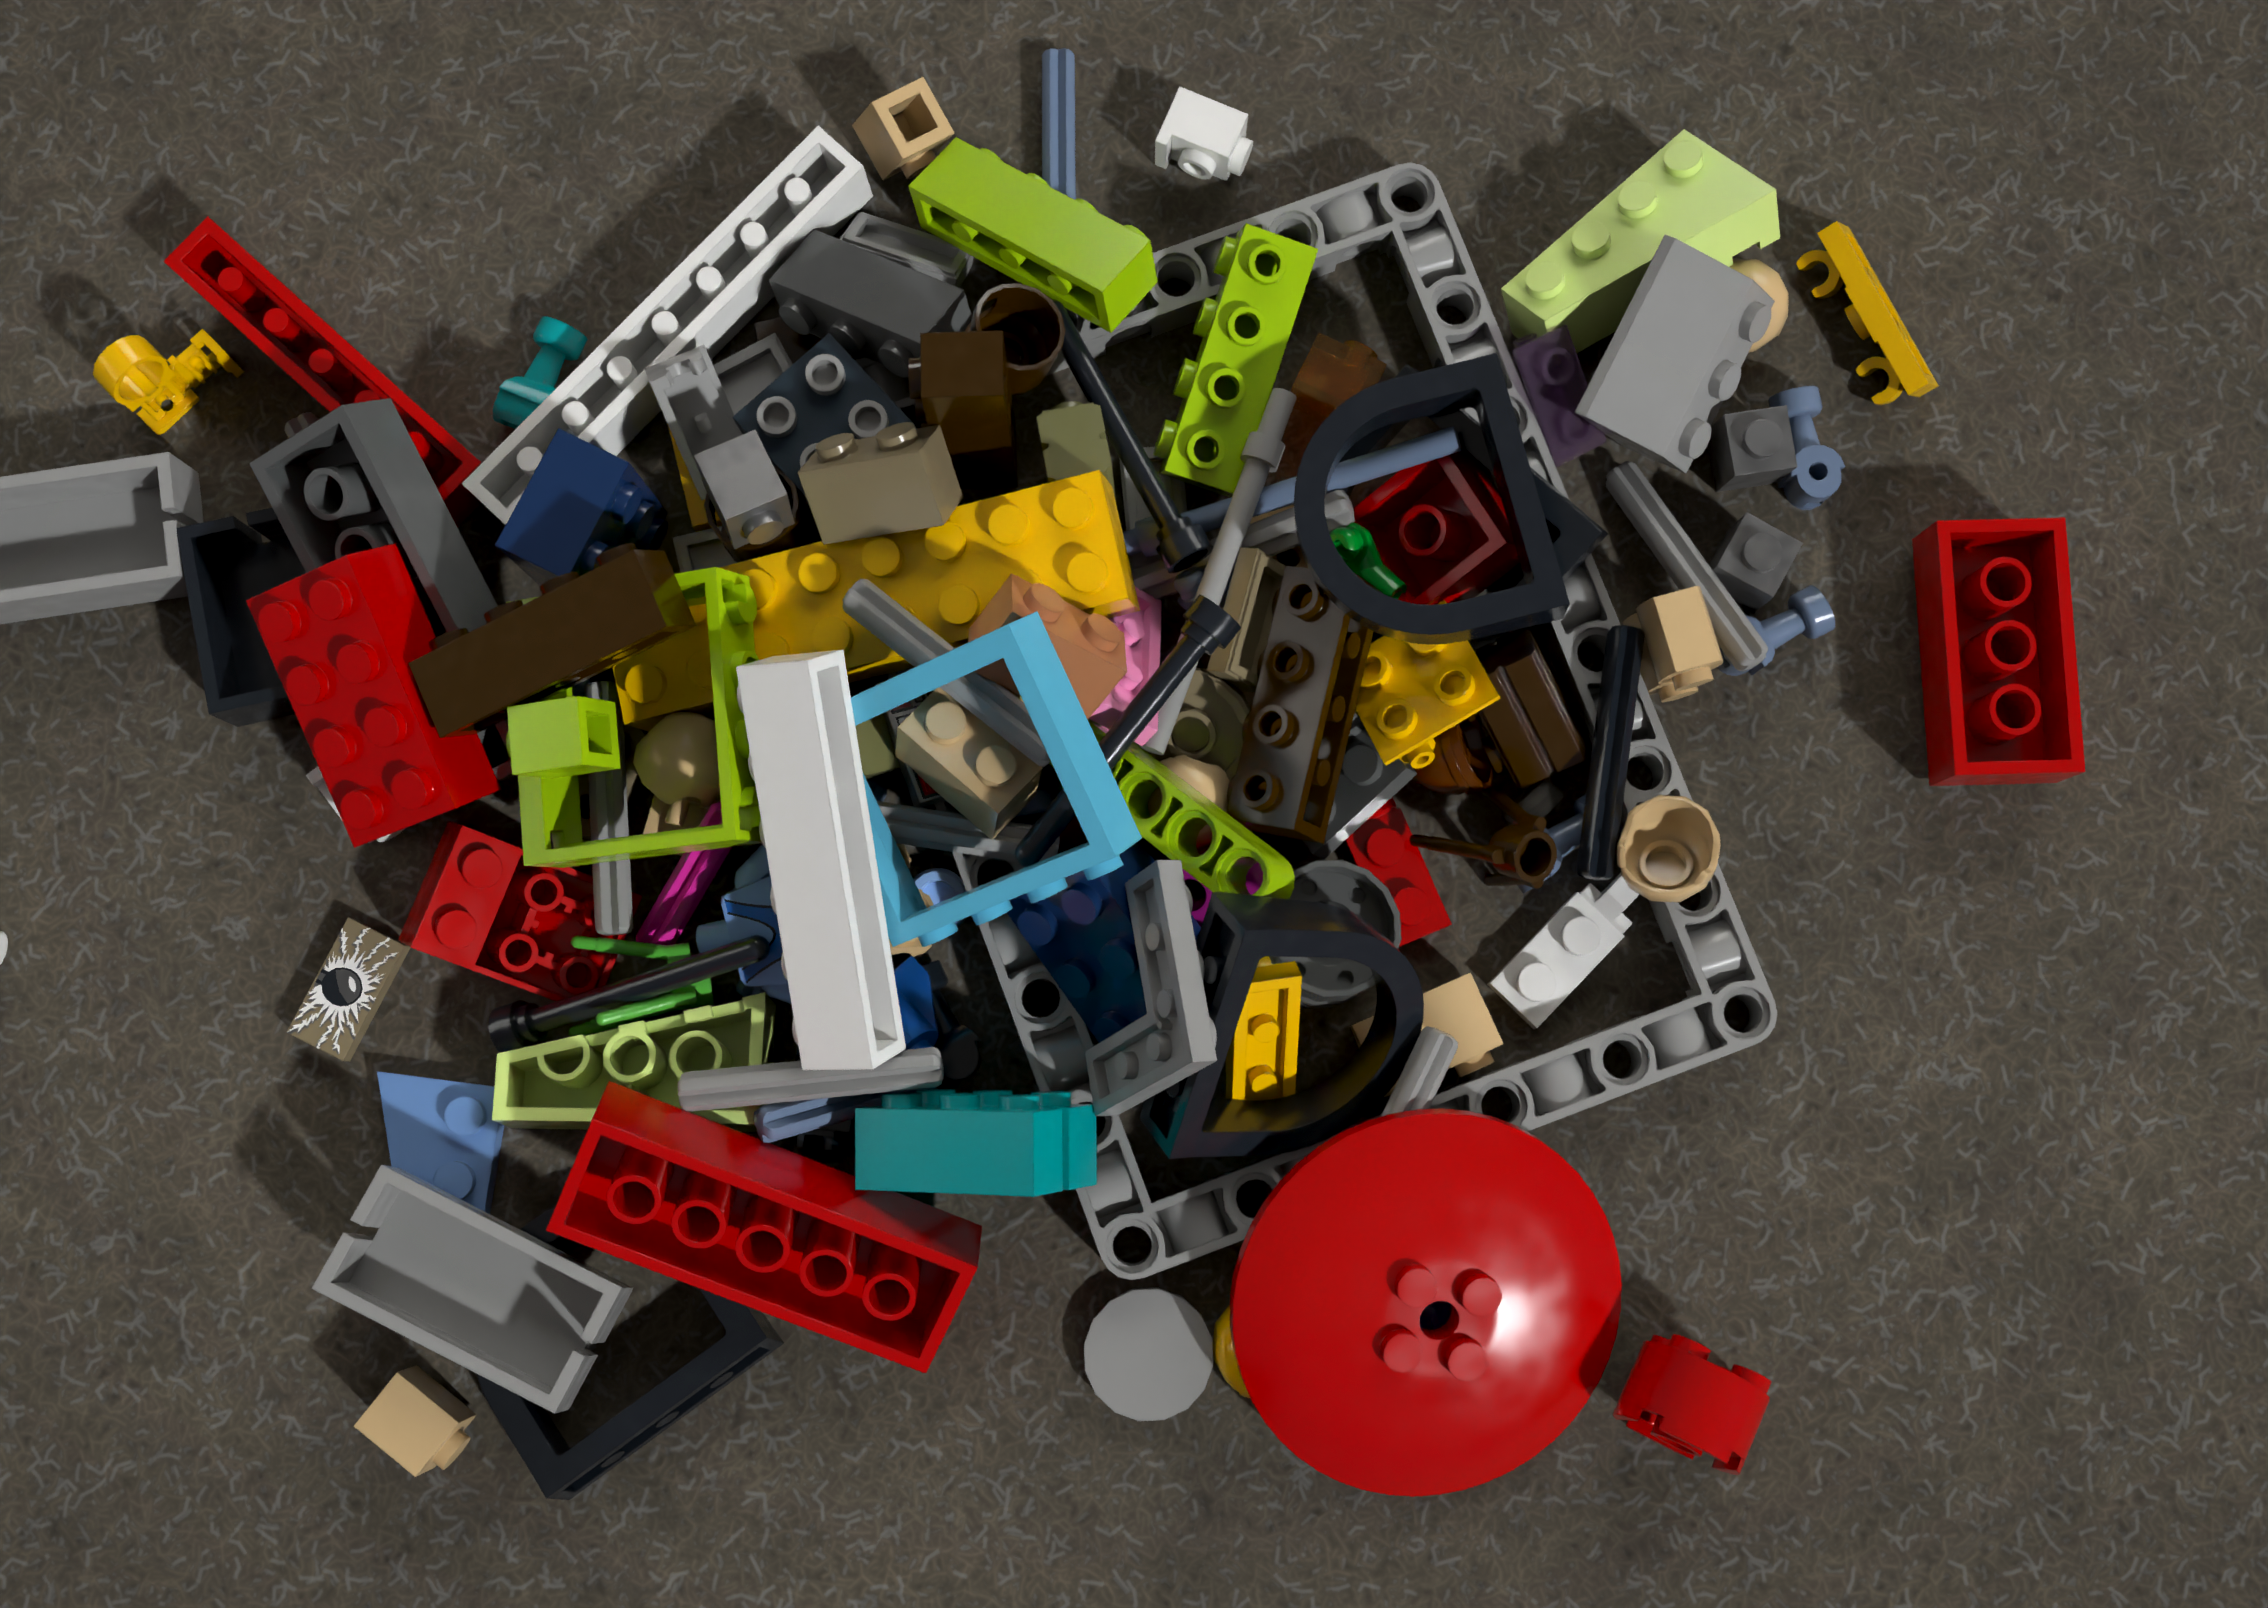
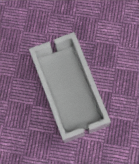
M170 452L0 477V624L187 597L177 528L204 522L199 473Z
M386 1165L380 1166L350 1219L361 1226L379 1228L376 1235L372 1239L364 1234L343 1232L312 1287L313 1290L554 1414L570 1409L598 1354L587 1349L589 1343L596 1344L606 1341L633 1290V1287L400 1168Z

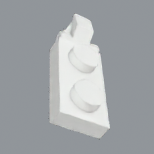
M1621 873L1602 893L1591 883L1588 884L1580 893H1574L1487 985L1533 1029L1538 1028L1625 937L1623 933L1632 925V922L1622 912L1639 894L1629 888Z

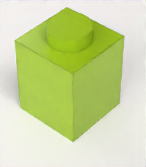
M573 696L507 707L509 730L506 735V748L511 758L512 775L553 779L621 769L615 702Z

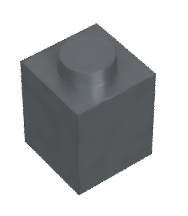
M1787 405L1724 414L1711 426L1708 451L1716 492L1775 484L1798 467Z
M756 430L694 455L703 485L734 549L748 543L763 544L771 541L781 534L784 528L795 524L787 492Z
M1746 512L1727 531L1709 566L1735 602L1755 613L1775 596L1803 543Z

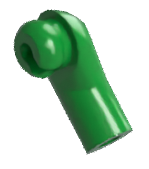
M1350 522L1348 526L1339 527L1330 532L1331 539L1338 553L1354 573L1389 597L1399 599L1403 593H1406L1408 586L1383 564L1368 529L1358 523Z

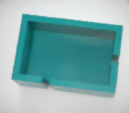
M955 1089L916 1090V1092L882 1093L880 1106L855 1108V1190L1035 1197L1063 1190L1097 1185V1136L1093 1104H1071V1092L1038 1091L1031 1092V1095H1013L1011 1090L973 1091V1094H956Z

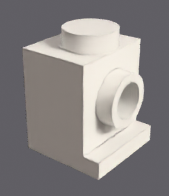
M1179 86L1155 140V165L1166 169L1170 159L1178 161V165L1183 171L1196 178L1210 179L1213 175L1227 181L1230 173L1240 176L1253 147V140L1246 138L1248 114Z

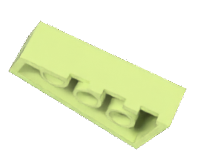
M1683 129L1501 288L1512 333L1536 353L1556 366L1617 330L1664 235L1674 237L1728 267L1733 265V256L1756 244L1759 249H1762L1780 239L1776 189Z
M764 992L742 997L740 1001L714 1007L707 1005L683 1011V1014L648 1022L644 1020L619 1025L617 1029L584 1036L581 1034L498 1053L492 1120L509 1128L588 1129L609 1081L682 1109L679 1103L678 1081L683 1073L773 1063L776 1004ZM763 1105L693 1111L691 1113L740 1132H757L753 1115Z

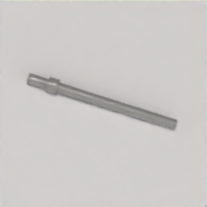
M1273 388L1257 432H1250L1240 457L1245 464L1193 602L1200 594L1218 606L1220 605L1269 472L1277 471L1285 449V444L1281 439L1297 399L1296 395L1288 390ZM1181 633V635H1180V637H1179L1178 642H1179V641L1182 639V637L1184 636L1182 633ZM1198 662L1158 711V731L1144 746L1139 745V747L1154 754L1164 755Z

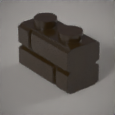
M1524 629L1498 641L1493 647L1487 646L1476 651L1475 654L1501 699L1468 717V719L1472 722L1482 718L1490 734L1482 738V743L1494 770L1500 773L1508 769L1516 786L1524 788L1549 777L1553 771L1560 772L1585 761L1589 755L1582 733L1531 631Z

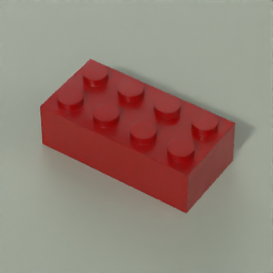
M2066 518L1939 520L1934 522L1912 539L1929 786L2057 783L2084 773L2085 760Z
M396 543L342 556L246 600L354 848L501 790L478 734L439 737L409 667V662L432 651L429 642L436 638Z

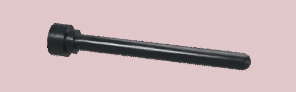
M1053 300L1062 314L1065 327V336L1060 352L1088 402H1093V404L1100 405L1105 433L1159 528V531L1156 533V538L1160 543L1156 548L1158 555L1170 574L1192 567L1212 552L1213 545L1201 524H1193L1190 517H1182L1067 310L1061 302Z
M1199 594L1183 614L1186 623L1179 631L1184 636L1099 742V746L1111 770L1204 653L1212 655L1217 647L1225 649L1241 629V626L1234 618L1205 596ZM1064 788L1015 848L1014 856L1019 865L1028 867L1039 862L1076 816Z
M754 935L541 1007L535 1003L518 1000L492 1010L488 1020L489 1034L494 1046L500 1053L537 1045L546 1038L548 1031L596 1016L604 1011L639 1002L760 962L769 955L770 945L766 938Z

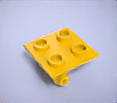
M1444 599L1438 604H1447V602ZM1383 636L1370 644L1355 709L1385 766L1400 759L1404 763H1410L1412 768L1419 769L1429 765L1435 758L1433 750L1436 742L1434 737L1501 698L1468 640L1449 644L1427 645L1409 643Z

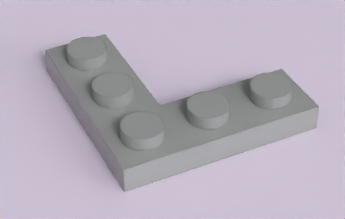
M1156 860L1125 882L1147 1014L1085 1051L1095 1116L1119 1115L1217 1061L1215 1051L1217 1041L1216 1028L1208 1013L1203 985L1204 961L1196 946L1191 919L1192 895L1187 885H1185L1181 860Z

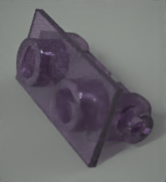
M1562 325L1539 337L1537 333H1532L1513 341L1515 349L1512 350L1511 359L1513 363H1517L1536 420L1556 468L1606 443L1607 440L1602 431L1575 413L1588 385L1567 325Z

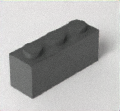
M815 229L769 279L780 307L779 314L792 330L802 335L810 333L819 338H824L830 333L849 355L857 356L859 354L883 364L889 371L900 377H908L909 358L921 357L920 333L965 332L972 321V315L963 289Z

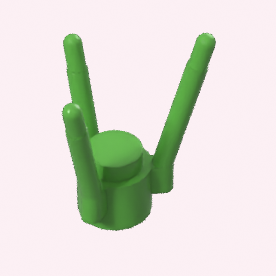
M579 935L574 936L571 940L572 946L578 949L668 960V964L691 956L689 942L660 945ZM711 978L660 994L658 997L597 1014L596 1019L571 1027L568 1034L570 1037L581 1034L587 1036L675 1010L714 1005Z

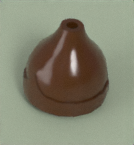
M1467 718L1434 737L1436 742L1433 750L1435 754L1434 760L1423 768H1413L1417 775L1410 781L1424 786L1434 793L1447 796L1464 793L1468 795L1490 788L1493 780L1492 764L1482 743V738L1486 737L1480 719L1478 718L1470 722Z

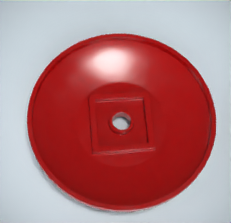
M1437 1108L1392 1113L1365 1121L1347 1129L1318 1146L1299 1161L1279 1181L1263 1202L1242 1243L1233 1273L1230 1293V1332L1233 1352L1246 1390L1266 1425L1291 1452L1318 1472L1346 1485L1385 1495L1415 1497L1461 1491L1496 1479L1532 1459L1551 1444L1571 1424L1585 1406L1602 1377L1617 1335L1622 1293L1620 1261L1610 1225L1592 1190L1563 1157L1536 1136L1498 1118L1466 1110ZM1436 1301H1445L1451 1304V1316L1445 1325L1435 1330H1427L1420 1327L1421 1313L1429 1304Z

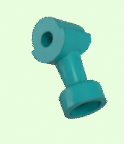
M547 316L541 317L533 334L534 342L541 348L524 377L515 376L505 380L500 385V390L493 406V420L495 422L516 429L556 389L555 385L564 360L574 361L579 359L587 343V337L579 330L560 320Z

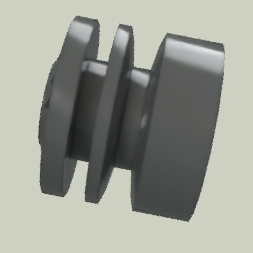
M1344 860L1314 861L1293 871L1295 883L1294 890L1290 896L1291 900L1329 904L1349 910L1372 923L1397 949L1399 948L1401 943L1400 912L1389 889L1369 870ZM1269 956L1272 964L1296 961L1302 974L1300 1007L1303 1009H1332L1357 997L1375 985L1370 967L1357 961L1330 957Z

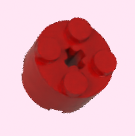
M1673 1334L1671 1340L1653 1335L1650 1341H1643L1613 1412V1417L1617 1420H1628L1626 1427L1680 1455L1693 1460L1694 1456L1701 1457L1702 1453L1705 1452L1715 1458L1712 1468L1725 1473L1740 1475L1770 1401L1767 1392L1771 1381L1765 1376L1740 1365L1733 1364L1731 1370L1707 1361L1711 1350L1681 1335Z

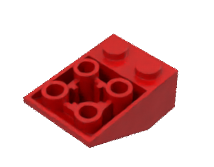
M448 821L398 940L415 950L548 999L559 1001L606 985L618 954L574 948L571 944L572 938L579 935L624 940L626 934L607 936L597 933L594 918L592 876L570 867L524 866L522 848ZM632 892V912L634 917L642 896Z

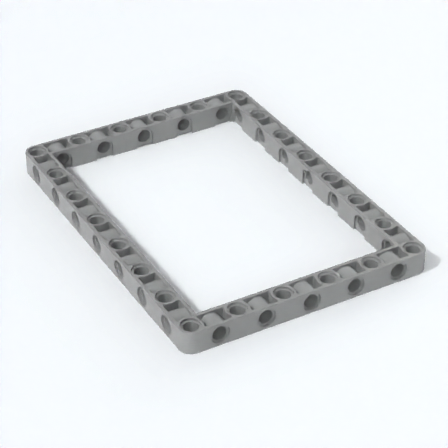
M1411 162L1398 164L1154 252L1153 258L1158 280L1157 284L1112 333L1065 308L1092 357L1096 358L1106 354V347L1150 332L1151 337L1195 322L1205 297L1213 300L1216 299L1223 276L1213 273L1225 236L1235 239L1237 232L1246 223L1286 238H1297L1304 244L1317 248L1318 252L1308 281L1335 271L1336 264L1378 249L1380 254L1386 253L1388 258L1395 257L1409 292L1406 303L1433 368L1497 352L1529 465L1568 498L1441 185L1433 172L1423 165ZM1400 196L1411 197L1418 202L1421 209L1415 212H1404L1398 209L1392 200ZM1176 278L1187 282L1192 289L1183 296L1174 297L1164 293L1160 286L1165 281ZM1445 306L1456 307L1462 311L1466 317V322L1459 325L1448 324L1440 318L1437 310ZM1059 352L1047 375L1069 368L1061 352ZM866 357L855 360L909 419L916 417L915 399L910 398L908 377L897 376L883 364ZM1464 409L1469 415H1471L1476 421L1479 422L1477 412L1475 409ZM1477 460L1500 495L1494 473ZM1545 518L1549 533L1557 540L1560 536L1559 529ZM1590 554L1564 582L1570 605L1563 619L1543 623L1547 632V636L1543 641L1570 708L1577 707L1593 745L1602 671H1589L1583 667L1578 660L1577 650L1580 645H1591L1599 649L1604 656L1607 633L1612 626L1620 625V622L1593 556ZM1519 563L1514 567V570L1520 582L1524 575ZM913 668L889 673L887 677L891 679ZM1641 673L1639 676L1629 761H1639L1648 766L1652 773L1653 781L1651 788L1643 791L1633 787L1626 778L1621 824H1625L1628 813L1636 805L1658 795L1685 796L1692 800ZM947 801L934 804L936 810L961 814ZM952 852L966 892L980 886L981 874L992 864H1006L1014 872L1025 868L1015 861ZM1717 864L1716 870L1707 886L1700 891V904L1695 911L1683 908L1678 902L1649 900L1666 943H1673L1691 987L1690 990L1685 991L1687 998L1666 1008L1634 1017L1564 1044L1563 1047L1545 1054L1513 1063L1445 1089L1444 1092L1435 1095L1429 1109L1466 1110L1483 1114L1481 1108L1482 1098L1488 1090L1496 1087L1505 1091L1511 1099L1512 1110L1506 1122L1528 1132L1756 1045L1766 1039L1776 1024L1777 1009L1775 1000L1719 864ZM1007 913L979 925L1039 1090L1071 1092V1104L1093 1103L1085 1051L1092 1048L1093 1044L1085 1022ZM1035 983H1051L1059 991V1006L1048 1017H1034L1025 1009V993ZM1732 997L1744 1002L1748 1008L1749 1021L1741 1032L1730 1028L1724 1018L1725 1005ZM1612 1042L1623 1045L1631 1058L1630 1069L1620 1079L1610 1075L1603 1064L1604 1051ZM1379 1114V1115H1377V1116H1374V1117H1371V1118H1369V1119L1363 1120V1121L1358 1122V1123H1356V1124L1350 1125L1349 1127H1347V1128L1344 1129L1343 1131H1345V1130H1347V1129H1350V1128H1352V1127H1354V1126H1356V1125H1359V1124H1361V1123H1363V1122H1365V1121H1368V1120H1372V1119L1381 1117L1382 1114ZM1105 1116V1128L1100 1136L1097 1137V1185L1077 1188L1076 1191L1099 1254L1107 1269L1120 1278L1128 1280L1141 1279L1244 1240L1255 1217L1244 1215L1237 1207L1236 1196L1241 1185L1248 1180L1258 1179L1264 1181L1272 1192L1279 1181L1299 1161L1334 1136L1303 1149L1271 1155L1208 1179L1206 1182L1190 1189L1151 1201L1120 1116ZM1125 1227H1139L1146 1231L1151 1239L1150 1252L1140 1262H1124L1114 1251V1237Z

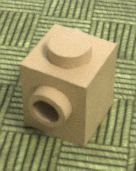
M924 77L871 102L852 125L882 180L901 171L906 179L919 175L936 158L935 153L954 134Z
M416 1365L398 1371L356 1422L354 1427L414 1477H417L435 1468L436 1465L445 1470L459 1456L471 1439L463 1431L477 1414Z

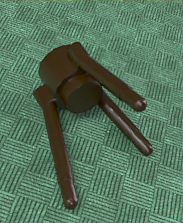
M1492 783L1490 788L1483 789L1481 793L1514 819L1518 825H1509L1497 831L1490 839L1489 845H1479L1420 834H1413L1409 839L1410 844L1415 847L1493 863L1494 868L1498 872L1484 876L1483 882L1487 886L1525 885L1539 889L1543 886L1544 879L1554 869L1557 859V848L1554 840L1547 833L1543 832L1546 827L1545 818L1529 814Z

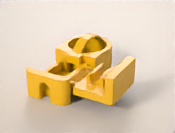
M201 329L190 339L192 344L176 358L172 355L167 360L145 338L139 335H129L120 338L107 346L98 356L94 364L93 376L116 402L125 405L132 412L141 406L142 409L136 414L157 435H161L169 430L199 401V397L190 389L192 386L196 388L201 383L204 384L206 382L205 379L213 372L217 373V369L220 366L227 372H232L237 378L244 371L204 329ZM204 345L211 351L208 356L201 350ZM165 400L173 402V408L169 411H164L161 408V404Z

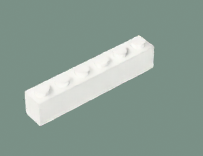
M844 650L772 656L737 666L736 671L739 683L737 701L740 710L744 714L750 750L748 767L756 786L761 816L759 833L767 853L772 883L770 900L778 920L783 950L781 967L783 975L788 981L794 1016L792 1033L799 1047L802 1070L874 1069L905 1050L906 1044Z

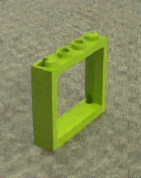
M718 567L675 574L688 606L706 604L722 824L583 842L578 775L553 779L518 775L524 866L564 868L762 843L759 833L761 816L756 786L748 767L750 750L744 714L740 710L737 701L739 683L736 667L759 660L755 653L753 621L757 615V602L754 592L750 587L749 576ZM538 597L527 598V599H521V600L523 601V604H526V603H528V602H530V601H532V600H534V599H536V598H538ZM572 687L544 701L573 697ZM550 832H552L553 849H551V835H550Z

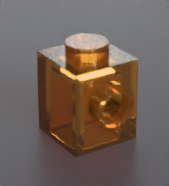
M1318 332L1291 389V392L1297 397L1293 408L1324 421L1344 401L1361 390L1380 383L1387 364L1378 360L1376 352L1362 343L1353 340H1346L1344 343H1341Z

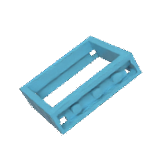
M1038 611L851 697L856 726L1003 658L1088 842L926 907L863 774L888 936L893 947L917 937L922 947L936 943L957 932L958 928L955 922L972 916L976 926L984 924L1012 910L1013 907L1009 900L1023 894H1027L1031 903L1046 899L1068 887L1065 877L1080 871L1084 872L1088 881L1108 874L1123 866L1119 855L1142 839Z

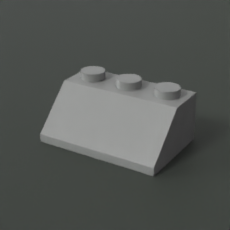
M1664 235L1575 413L1622 447L1687 473L1693 459L1698 458L1706 449L1711 437V424L1723 401L1728 400L1737 389L1741 378V366L1753 343L1759 341L1765 334L1771 320V308L1775 301L1753 279L1674 237Z

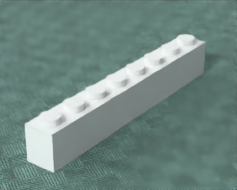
M817 126L483 461L462 485L506 525L558 428L617 456L661 411L645 368L702 345H705L712 360L775 296L769 279L813 229L833 237L873 197L864 166L821 127Z

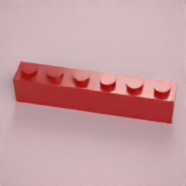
M207 216L163 261L329 412L345 404L391 398L457 527L481 504L462 483L482 463L212 219Z

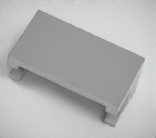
M702 345L647 367L645 371L701 500H704L707 491L703 485L694 455L743 434L733 419V410L706 347Z

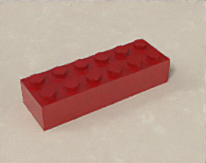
M609 1081L546 1231L926 1374L978 1268L982 1225L894 1191L855 1190V1176L771 1143H765L753 1136Z

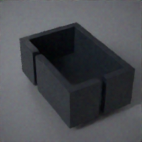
M273 508L246 513L248 526L236 517L230 516L176 528L208 713L236 727L295 715L246 600L306 573ZM261 534L270 541L262 543Z

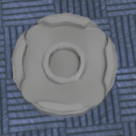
M1159 1287L1133 1288L1111 1299L1093 1318L1084 1342L1085 1372L1095 1394L1115 1413L1137 1421L1166 1420L1188 1409L1205 1390L1213 1368L1212 1337L1202 1315L1181 1295Z

